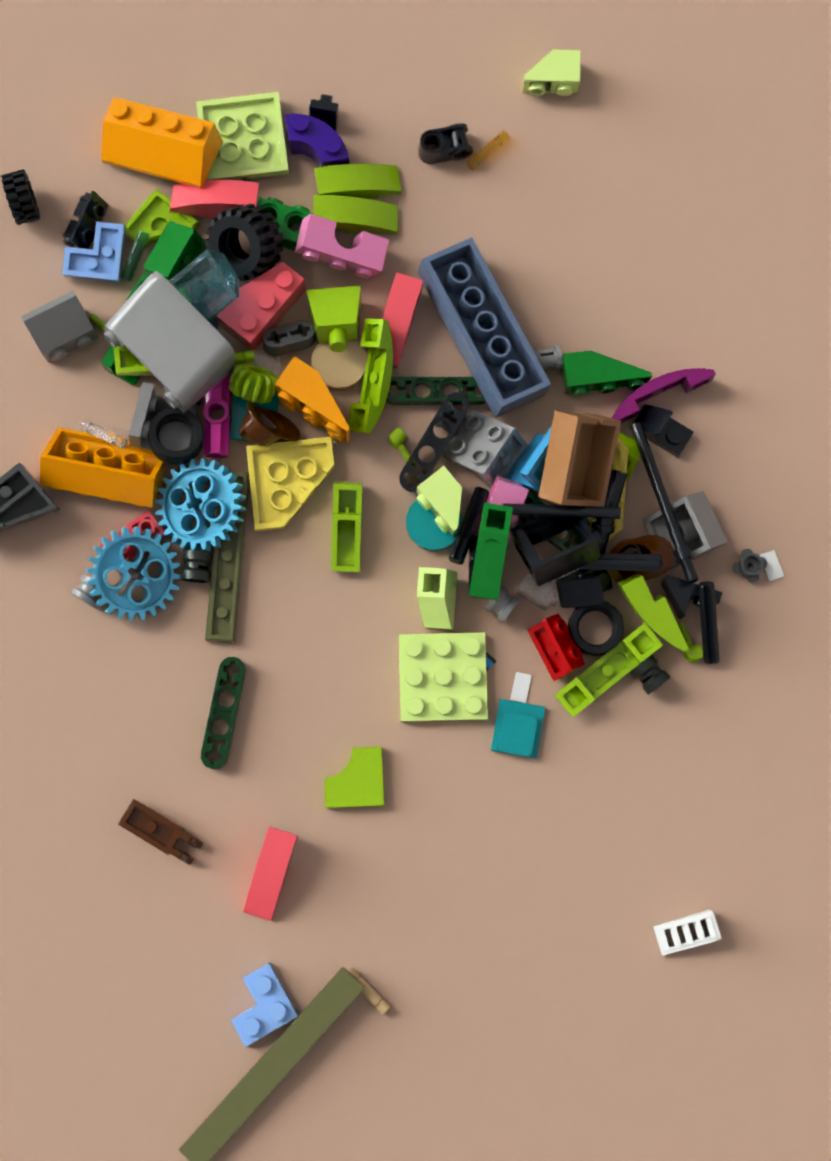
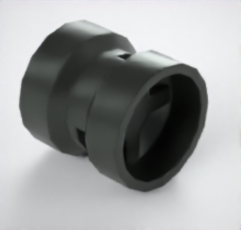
M184 550L183 561L185 562V568L181 571V580L192 583H209L210 572L208 571V565L212 562V553L201 550Z
M653 654L630 671L635 679L641 681L643 684L642 688L647 695L670 678L665 670H661L658 667V661Z

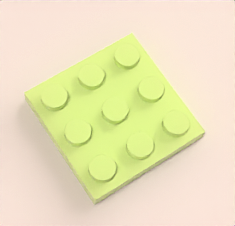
M279 92L196 101L198 119L214 122L223 141L206 180H246L289 174Z
M485 632L399 634L401 722L488 720Z

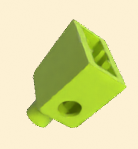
M360 286L307 290L309 312L318 342H329L330 350L333 352L346 350V341L358 338L362 309Z

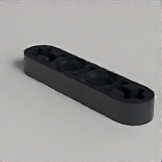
M453 392L445 398L401 471L399 482L405 490L410 492L417 491V486L425 481L432 472L468 412L469 401L464 394ZM460 397L463 399L461 404L465 408L463 411L457 410L453 418H458V421L454 425L452 421L441 417L440 414L443 410L448 414L452 407L449 404V400H456ZM439 421L446 422L450 427V433L445 438H439L433 432L434 425ZM430 446L434 449L435 458L431 462L425 463L420 460L419 450L422 447ZM414 459L420 466L429 469L426 473L420 470L417 475L420 483L418 485L413 483L410 487L406 484L407 479L404 475L406 472L409 474L413 473L416 466H412L411 462Z

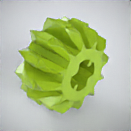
M236 364L230 376L229 390L235 396L241 397L243 400H249L252 403H270L276 394L275 383L278 377L271 370L255 364Z

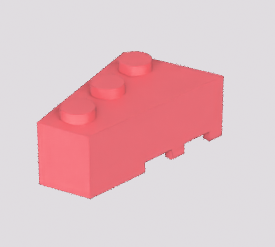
M281 262L209 306L208 309L216 316L218 325L254 352L263 342L264 332L275 327L306 291L305 279L284 262Z

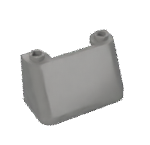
M158 271L153 272L145 279L104 326V337L107 342L114 348L119 346L124 349L126 347L163 384L166 393L163 397L166 402L174 409L178 407L183 413L229 375L235 367V351L230 343Z

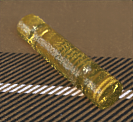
M505 130L500 132L497 137L493 138L466 161L468 167L471 170L478 167L480 163L485 161L502 144H505L510 139L509 134Z

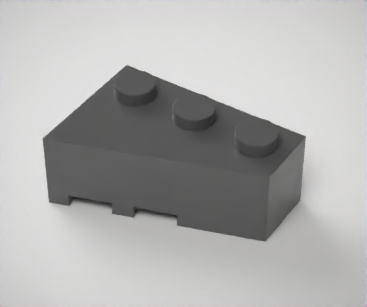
M20 462L0 477V532L60 510Z

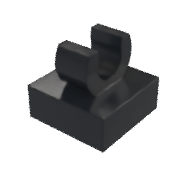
M325 94L321 95L320 100L311 99L309 116L325 122L336 131L339 103H333V96Z

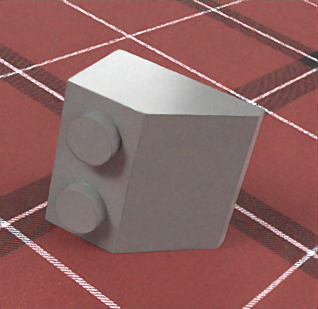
M74 291L21 316L48 363L63 360L68 356L69 352L77 348H87L93 344L95 339L99 338Z
M704 491L686 495L671 504L686 546L691 548L694 556L693 559L728 543ZM661 510L644 518L643 521L649 534L664 537L675 550ZM675 559L670 569L680 566L681 564L677 563Z

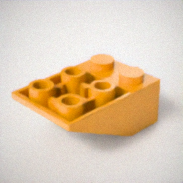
M294 356L275 383L278 399L281 400L279 404L292 413L296 410L304 415L303 420L315 428L321 426L327 430L326 434L329 437L331 436L332 440L337 443L344 441L350 444V427L317 370Z

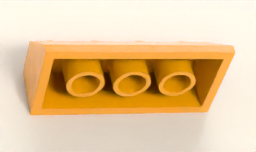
M114 97L103 119L101 160L103 163L202 189L223 141L214 122Z
M58 427L40 456V485L51 487L54 490H66L84 496L91 495L110 501H120L135 504L139 507L152 508L160 493L157 490L161 488L166 463L159 460L151 451L130 447L129 441Z

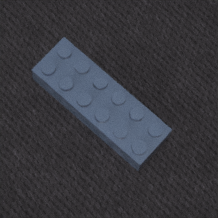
M469 238L423 258L417 273L420 279L423 280L428 294L494 417H499L544 396L551 383L474 240Z

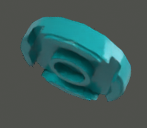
M416 500L410 506L406 516V529L410 539L418 547L428 551L442 550L452 546L462 523L461 512L459 515L458 531L452 536L449 531L444 533L434 521L437 517L431 509L428 511L424 510Z

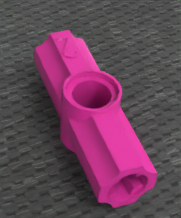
M231 373L205 395V406L203 409L205 417L204 457L212 459L229 457L231 423L229 380ZM216 409L225 411L224 416L219 420L210 418L211 413Z

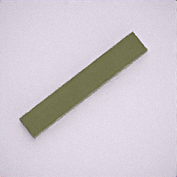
M229 471V473L238 476L234 483L243 485L238 494L245 495L246 498L239 501V505L246 507V510L238 512V516L244 520L243 522L235 521L234 525L238 532L229 531L228 534L231 540L225 541L220 539L221 547L213 548L205 640L235 643L250 479L249 472ZM220 505L217 507L216 518L221 514L222 509Z

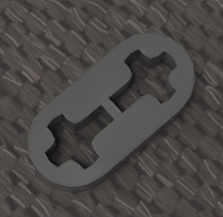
M296 321L266 330L263 334V349L271 356H281L311 347L315 342V328L308 321Z

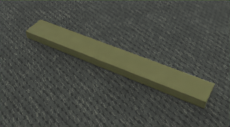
M342 967L187 1139L179 1151L189 1161H210L361 993L365 986L345 967Z

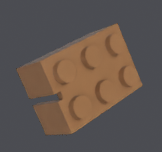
M555 410L538 497L560 505L604 507L621 421L598 414Z

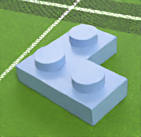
M96 222L93 249L65 247L62 275L64 277L120 283L126 226L124 224Z
M270 962L243 978L257 1005L236 1016L231 1022L245 1047L298 1017L297 1011Z

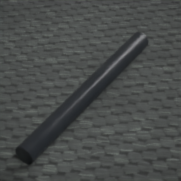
M503 503V506L513 507L512 515L605 519H620L621 507Z

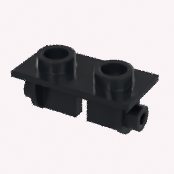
M92 190L91 193L86 192L84 196L80 197V201L73 214L79 219L78 221L70 220L63 234V243L69 247H74L75 245L78 248L89 249L95 236L96 222H101L109 205L95 191Z

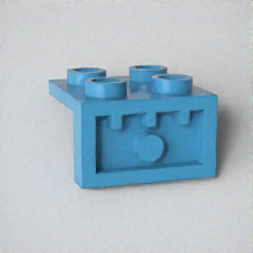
M551 427L545 435L537 433L507 476V479L539 492Z

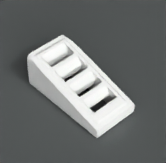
M709 909L653 926L662 956L721 940L714 913ZM705 919L709 932L705 936L700 920ZM692 922L697 934L695 939H692L688 926ZM676 927H682L685 942L681 943ZM666 929H670L674 942L672 946L668 944L664 931Z

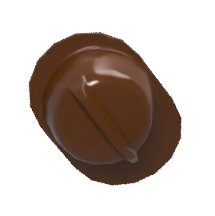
M247 402L248 412L244 416L242 426L238 432L240 437L263 447L270 446L281 438L289 441L300 439L299 429L288 418L276 411Z
M645 535L624 539L618 542L609 553L660 554L663 559L662 570H607V572L616 583L635 574L642 575L644 580L656 578L665 574L672 567L675 560L674 549L667 539L658 535Z

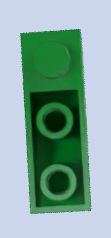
M591 350L562 354L563 368L561 373L564 394L572 393L574 397L585 396L589 394V391L600 390V393H611L619 387H628L629 390H636L649 382L652 377V373Z
M491 503L483 504L469 590L470 597L498 601L513 507Z

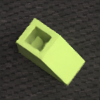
M552 50L525 74L523 92L532 95L557 93L560 96L577 94L580 84V50Z
M442 466L417 486V494L419 496L416 499L424 510L428 511L431 509L437 517L434 519L435 523L444 533L449 531L454 536L458 531L462 486L447 468Z
M419 567L417 599L425 628L453 629L458 572L444 568Z

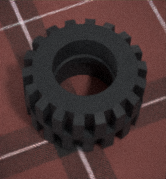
M243 204L217 214V217L210 221L211 227H208L206 230L209 238L205 239V246H209L210 250L207 252L209 258H213L214 262L212 265L214 268L219 267L221 269L220 274L223 276L229 275V279L234 281L238 279L246 281L260 276L280 261L281 256L278 253L283 252L284 245L280 244V240H283V233L279 234L278 228H280L278 221L274 223L272 220L274 216L270 212L264 213L265 208L261 206L255 207L254 204ZM239 230L244 232L249 239L250 255L242 249L239 243Z

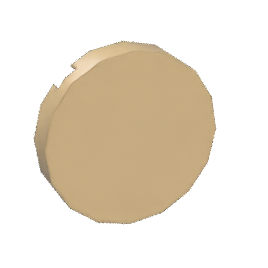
M357 340L346 341L347 348L342 352L331 351L329 342H319L315 346L311 357L312 368L319 372L327 388L336 391L347 390L360 382L364 377L367 356L364 348L360 347L361 343Z

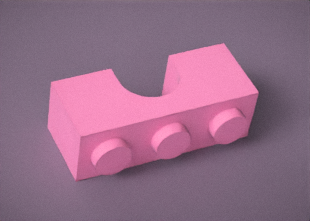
M311 213L302 220L295 253L302 254L305 260L319 262L320 260L329 263V267L333 269H348L354 271L356 276L370 279L382 272L389 239L362 231L354 237L352 248L347 249L342 247L335 238L337 222Z

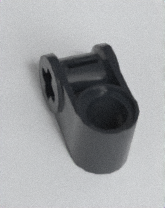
M458 123L448 127L425 131L420 138L418 150L420 159L426 164H435L450 160H461L471 156L474 151L473 147L468 143L466 135L468 132L467 125ZM428 144H433L437 146L438 149L429 150L425 146Z

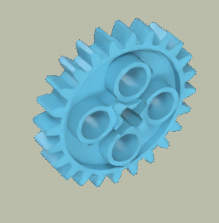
M201 458L199 463L195 459H190V467L182 463L180 464V472L174 469L170 470L173 476L171 480L163 478L167 487L166 489L158 488L157 490L163 494V499L155 500V503L162 505V509L156 511L155 514L163 516L158 525L167 527L163 534L172 537L171 542L173 544L179 545L181 543V548L189 550L191 547V550H200L202 548L204 551L209 552L211 551V544L217 548L221 547L220 539L225 541L231 540L228 534L229 531L238 532L234 523L235 521H244L238 516V512L246 510V507L239 505V501L244 500L246 496L238 494L243 485L234 483L238 476L229 473V467L220 466V463L212 460L210 463L208 459ZM208 480H210V489L207 492H205L204 485ZM183 493H186V500L181 505L180 497ZM220 505L222 509L221 514L216 518L214 514L215 509ZM196 518L197 525L195 529L191 530V521Z
M134 526L132 534H130L127 527H122L121 536L116 531H111V541L105 537L100 538L104 545L103 548L93 546V550L98 555L96 558H87L94 566L93 568L85 569V572L93 574V578L87 580L86 584L95 585V588L89 594L91 596L100 595L96 604L101 606L107 603L106 613L110 614L116 609V618L121 619L126 612L129 621H133L135 613H137L139 619L145 620V611H148L152 616H156V606L165 610L166 606L163 600H174L169 591L170 589L179 590V587L173 584V579H179L181 575L174 573L173 569L181 565L171 561L177 555L176 552L166 551L171 543H159L162 537L161 534H156L151 538V529H145L141 535L139 527ZM131 545L136 550V556L132 561L128 562L123 557V551L127 546ZM147 551L149 553L148 557L140 564L143 554ZM155 561L158 563L160 571L157 576L150 577L147 568L151 562ZM130 568H137L136 573L139 575L137 579H130L131 574L128 573ZM115 569L119 572L120 579L116 585L110 586L107 582V574ZM128 582L124 593L119 596L118 591ZM136 586H141L144 591V595L139 601H134L131 597V591Z

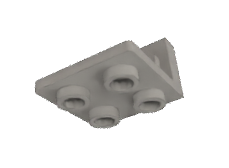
M142 383L129 431L130 447L151 452L149 425L155 415L171 407L164 397L155 395L154 384ZM193 405L188 410L197 416L199 406ZM170 422L161 428L159 439L165 448L172 451H180L190 446L193 432L185 423Z
M472 410L442 455L446 459L477 473L487 486L491 488L496 475L506 478L528 444L514 427Z

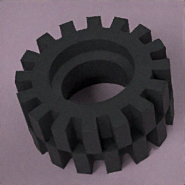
M22 169L1 175L3 189L6 193L5 196L17 225L39 220L40 214L37 201L26 171Z

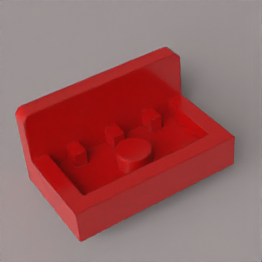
M559 613L543 619L540 623L527 630L553 681L585 665L582 659V652L574 644L569 634L568 625L561 619Z

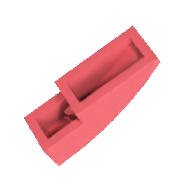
M206 180L202 189L182 183L173 185L170 212L213 219L220 212L243 204H254L256 207L259 183L241 180Z
M396 272L382 319L388 320L391 330L394 368L399 366L423 289V280Z
M271 826L268 827L243 912L272 921L299 835Z

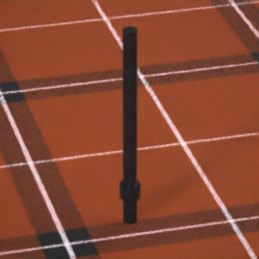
M640 422L635 423L630 428L672 539L676 562L681 564L687 583H694L699 580L691 560L694 556L690 546H686L642 424Z

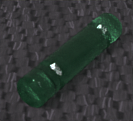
M141 230L138 231L137 240L133 244L121 278L132 281L134 271L137 268L150 234Z

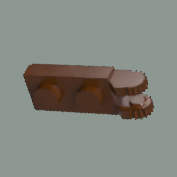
M136 799L132 800L118 823L124 829L165 854H171L189 865L194 860L191 855L174 847L179 838H182L194 848L200 849L203 845L202 841L185 832L184 828Z

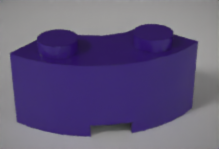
M284 114L291 154L307 156L319 167L349 164L346 146L332 127L312 116Z

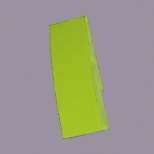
M344 164L314 168L318 195L372 199L402 194L396 165Z
M313 195V214L337 222L335 230H342V234H360L362 231L371 234H398V205L351 196Z
M334 481L331 571L360 572L363 482Z
M635 574L616 583L635 614L654 633L683 652L689 650L666 597L660 594L652 597L644 577L640 574Z

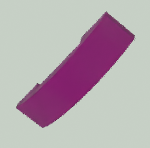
M692 368L659 376L630 394L617 408L612 419L621 421V424L635 418L639 413L640 409L637 404L680 384L685 393H689L710 383L716 373L714 369Z

